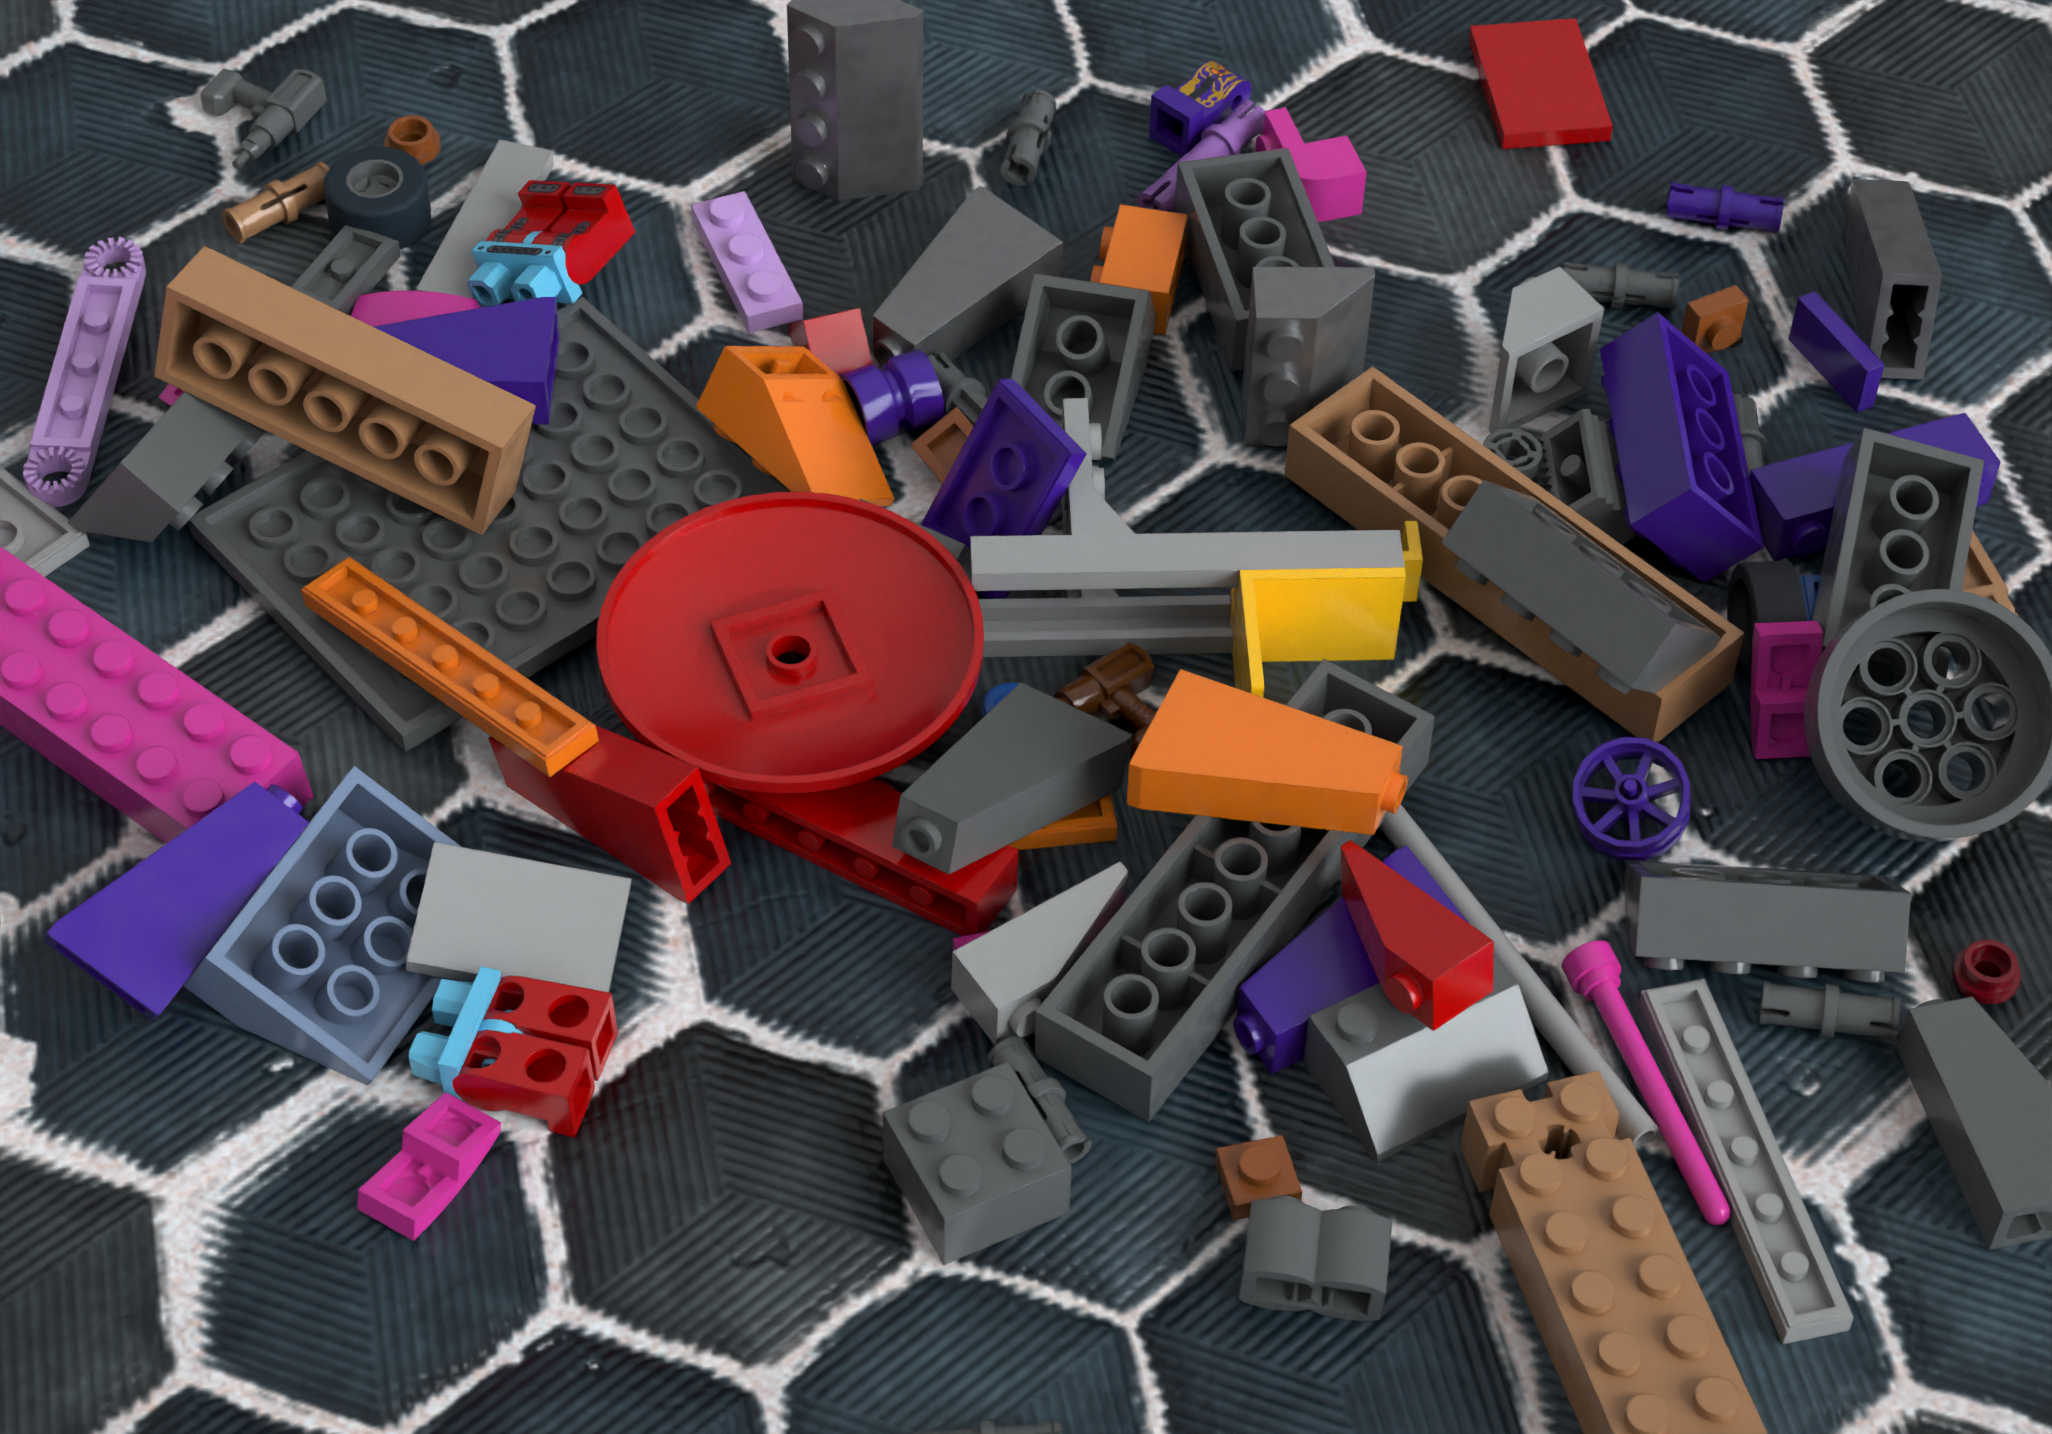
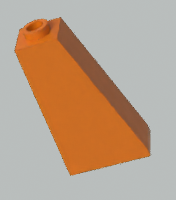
M1180 669L1129 763L1127 805L1144 810L1374 835L1385 811L1393 814L1398 811L1406 791L1408 776L1399 773L1403 746Z

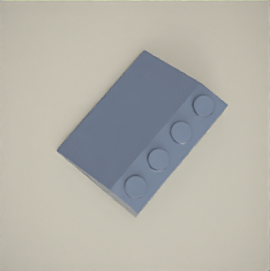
M353 766L183 986L238 1027L368 1086L435 995L441 980L446 979L406 971V960L434 842L461 846L357 767Z

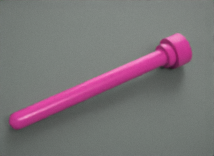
M1597 940L1575 948L1564 958L1561 965L1573 991L1583 994L1586 1000L1594 1001L1703 1217L1712 1225L1718 1226L1726 1223L1731 1215L1730 1206L1618 990L1621 984L1619 975L1622 967L1612 947L1606 941Z

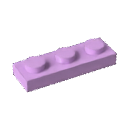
M742 191L691 204L692 222L748 334L802 320L803 302L746 192Z

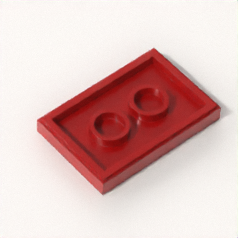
M1576 18L1470 26L1468 42L1502 149L1610 141L1613 125Z

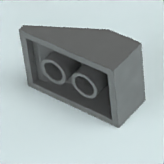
M1036 273L1033 276L1011 379H1014L1061 428L1063 398H1088L1089 423L1101 424V460L1111 462L1116 460L1146 369L1157 317L1150 292L1148 290Z

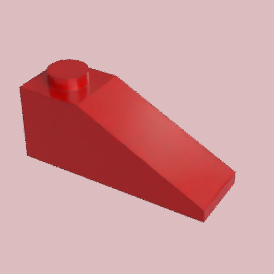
M1352 840L1341 845L1343 899L1384 994L1399 1011L1411 1014L1432 1031H1435L1493 991L1494 941Z

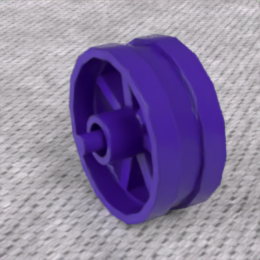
M1621 737L1599 745L1583 759L1574 777L1572 801L1574 816L1581 835L1597 852L1617 861H1645L1663 855L1681 839L1690 821V782L1682 762L1666 746L1647 738ZM1623 759L1641 760L1636 774L1626 775L1622 774L1615 762ZM1652 763L1663 767L1674 778L1647 787L1645 782ZM1603 767L1615 784L1614 790L1586 787L1590 778ZM1680 792L1681 803L1676 818L1649 802ZM1583 801L1613 804L1615 806L1593 825L1584 811ZM1646 817L1665 827L1658 835L1641 840L1639 823L1643 822ZM1621 820L1629 824L1631 841L1617 840L1604 833Z

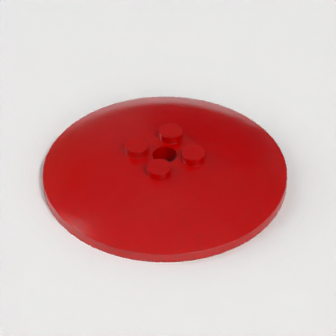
M802 491L773 492L731 499L703 508L676 521L648 540L622 567L606 594L597 625L596 648L599 672L605 693L623 724L643 745L698 766L703 780L723 786L765 793H809L854 785L880 776L905 764L937 741L957 720L976 687L982 668L984 627L979 599L964 569L946 547L915 523L892 511L850 497ZM787 652H797L799 655L806 657L804 661L797 664H785L776 658Z

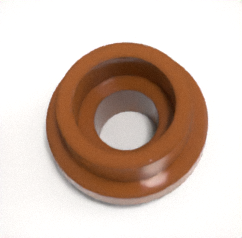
M408 115L400 117L390 124L388 133L384 138V146L403 150L418 159L420 164L423 165L433 160L439 154L441 141L439 133L433 128L429 120L421 116Z

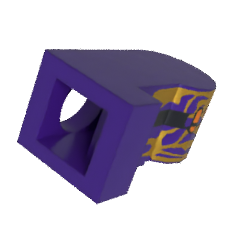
M1215 61L1203 63L1195 71L1191 79L1178 88L1173 89L1166 84L1151 95L1149 137L1183 157L1201 141L1202 132L1212 124H1220L1236 110L1240 103L1250 100L1252 92L1250 82ZM1183 124L1182 137L1175 135L1171 129Z

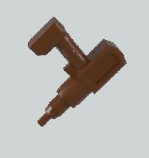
M1128 642L1084 667L1081 677L1059 689L1055 693L1054 698L1090 715L1098 711L1109 720L1118 714L1138 729L1133 735L1130 757L1132 758L1157 713L1135 696L1150 687L1155 666L1151 656L1143 648Z

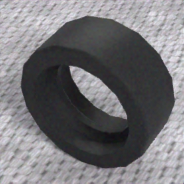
M1791 562L1738 563L1732 571L1728 587L1727 621L1745 633L1736 666L1741 679L1751 681L1754 623L1806 621L1802 587L1798 573Z

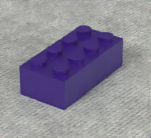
M1657 312L1600 348L1604 375L1601 377V384L1608 396L1612 417L1609 419L1608 425L1612 436L1616 440L1619 457L1616 471L1623 483L1627 507L1624 508V517L1628 526L1637 537L1649 539L1664 551L1666 557L1677 568L1684 567L1705 583L1764 548L1729 373Z

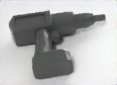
M224 68L201 92L204 112L215 116H221L229 112L237 102L252 107L251 114L256 119L249 128V135L245 138L239 149L240 154L232 162L233 167L238 170L247 161L251 162L260 157L266 150L274 149L289 133L296 135L327 101L323 79L316 73L303 69H294L273 92H270L245 81L238 72Z

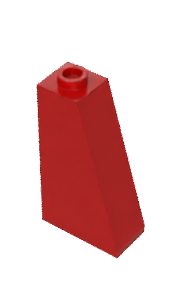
M596 726L599 742L554 775L548 777L490 736L488 738L507 787L678 900L687 904L691 903L732 864L698 766Z

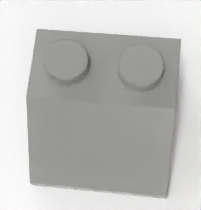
M1560 266L1538 277L1528 278L1512 290L1491 412L1490 433L1505 428L1515 429L1589 393L1604 308Z

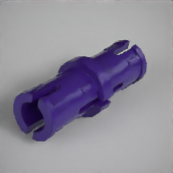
M1671 182L1665 218L1715 224L1716 230L1727 231L1728 226L1778 234L1783 213L1784 197L1760 196L1734 191V186L1723 184L1721 189Z

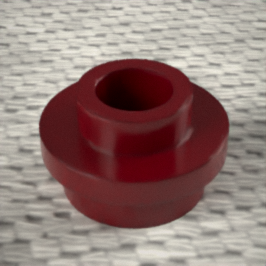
M1979 940L1963 949L1957 955L1952 968V977L1957 988L1965 996L1973 997L1980 1003L1997 1004L2007 1001L2016 993L2021 981V970L2016 955L2009 947L1994 940Z

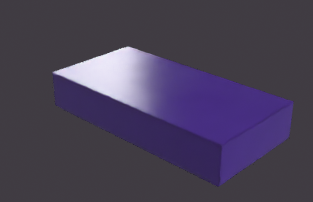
M1814 291L1798 297L1788 340L1856 413L1873 407L1884 363L1819 294Z

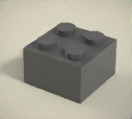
M1008 1061L883 1112V1159L943 1265L1069 1213L1072 1166Z

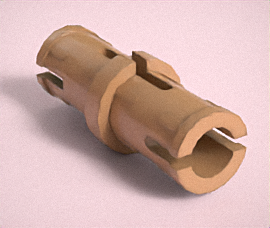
M321 161L315 164L314 167L284 182L275 179L264 185L262 193L232 208L229 207L223 210L222 218L229 234L237 243H242L247 238L281 221L287 225L297 220L298 212L325 199L324 179L330 170L329 166Z

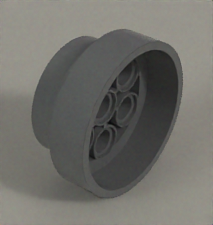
M1925 589L1909 592L1887 600L1862 613L1842 628L1829 642L1813 670L1808 684L1804 711L1805 734L1813 764L1821 780L1834 798L1854 817L1882 833L1910 841L1941 842L1992 830L2008 822L2027 808L2043 791L2052 777V655L2042 639L2018 615L2003 605L1983 596L1952 589ZM1937 646L1949 649L1957 659L1958 668L1953 679L1941 677L1932 665V654ZM1873 653L1884 655L1891 661L1894 667V678L1889 686L1877 684L1869 675L1868 661ZM1977 698L1989 701L1995 708L1997 720L1991 731L1979 728L1972 718L1971 709ZM1912 705L1924 707L1932 716L1933 730L1927 739L1915 735L1908 726L1907 715ZM1848 712L1861 714L1869 724L1870 735L1863 746L1852 743L1844 734L1843 721ZM1953 756L1964 759L1971 767L1972 781L1965 791L1954 787L1948 779L1947 765ZM1889 763L1899 765L1908 775L1909 787L1902 798L1891 795L1883 785V772Z

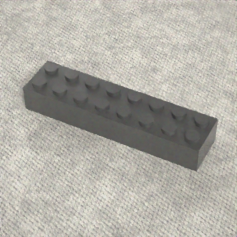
M1325 659L1322 660L1286 704V706L1403 746L1399 773L1408 776L1406 791L1428 764L1435 716ZM1385 811L1379 826L1388 816L1389 812ZM1196 815L1036 1010L1035 1058L1143 1120L1150 1122L1238 1009L1240 986L1287 946L1340 878L1341 845L1352 840L1363 848L1372 835Z

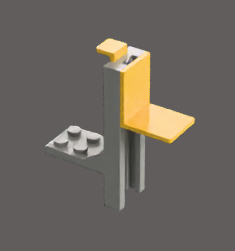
M1063 398L1062 429L1087 453L1061 499L1063 535L970 536L971 582L975 591L1066 590L1067 598L979 599L984 627L983 657L1107 655L1128 642L1143 648L1148 654L1232 653L1235 688L1260 697H1264L1262 662L1322 661L1323 659L1327 661L1394 660L1402 602L1417 601L1423 563L1417 521H1404L1402 541L1400 530L1135 534L1105 501L1104 468L1092 465V460H1101L1102 439L1101 424L1089 423L1088 398ZM1234 587L1231 589L1230 595L1119 597L1113 590Z

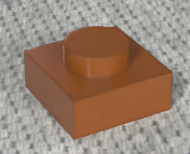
M1734 285L1688 302L1681 333L1706 354L1715 350L1726 349L1733 343L1740 341L1749 299Z
M956 407L910 444L942 484L969 436L973 425Z
M1283 1135L1216 1148L1215 1166L1233 1221L1249 1218L1251 1201L1269 1199L1281 1195L1295 1197L1299 1200L1302 1199V1189Z

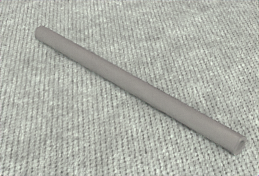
M1400 804L1395 814L1389 812L1378 828L1396 850L1407 845L1469 924L1494 941V954L1519 984L1531 1022L1571 1073L1576 1076L1597 1070L1600 1071L1620 1114L1616 1130L1623 1139L1631 1138L1635 1149L1653 1141L1659 1133V1127L1404 807Z

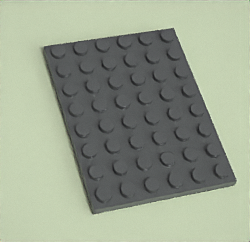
M583 296L577 299L574 304H568L557 310L560 345L549 425L531 424L516 491L483 535L309 451L302 453L195 513L188 521L190 534L404 752L409 751L463 718V716L305 606L300 589L346 558L351 557L514 670L529 678L597 636V625L601 607L617 574L636 551L664 528L685 516L727 500L764 493L792 492L776 477L769 476L758 470L752 463L753 457L737 443L730 442L718 435L713 428L714 423L696 408L699 399Z

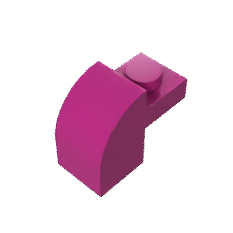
M1286 107L1264 111L1263 134L1256 138V152L1289 148L1317 221H1329L1362 214L1367 171L1348 136L1304 143Z

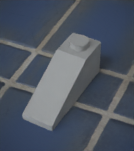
M1121 862L1112 865L952 951L951 990L995 1046L1009 1037L1016 1035L1024 1037L1035 1032L1036 1010L1125 903L1128 870Z

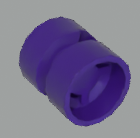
M920 349L889 358L888 363L882 366V371L874 364H870L839 374L845 383L871 445L896 437L899 425L907 432L936 424L944 417V400L938 377L930 360Z

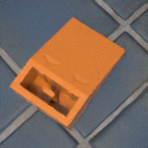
M724 346L696 405V408L714 423L713 428L718 435L730 442L737 443L753 457L752 463L758 470L769 476L776 477L792 492L827 493L857 500L863 499L879 507L892 505L895 498L845 383L839 375L804 346Z

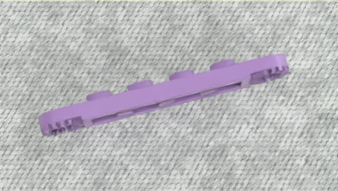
M119 237L118 241H114V238H108L107 243L101 240L97 242V247L92 245L89 248L90 252H86L84 255L83 270L81 276H78L30 441V453L27 463L25 462L23 466V477L27 490L33 496L49 503L52 507L65 506L75 502L85 493L89 484L146 276L143 252L140 250V246L138 244L134 245V241L130 239L125 242V239ZM113 262L127 263L126 268L124 266L120 267L121 272H118L117 268L113 269V273L110 272V269H106L104 272L103 267ZM53 472L69 473L66 476L67 481L64 478L60 479L61 484L59 485L57 481H53L52 486L50 481H46L44 484L42 479Z

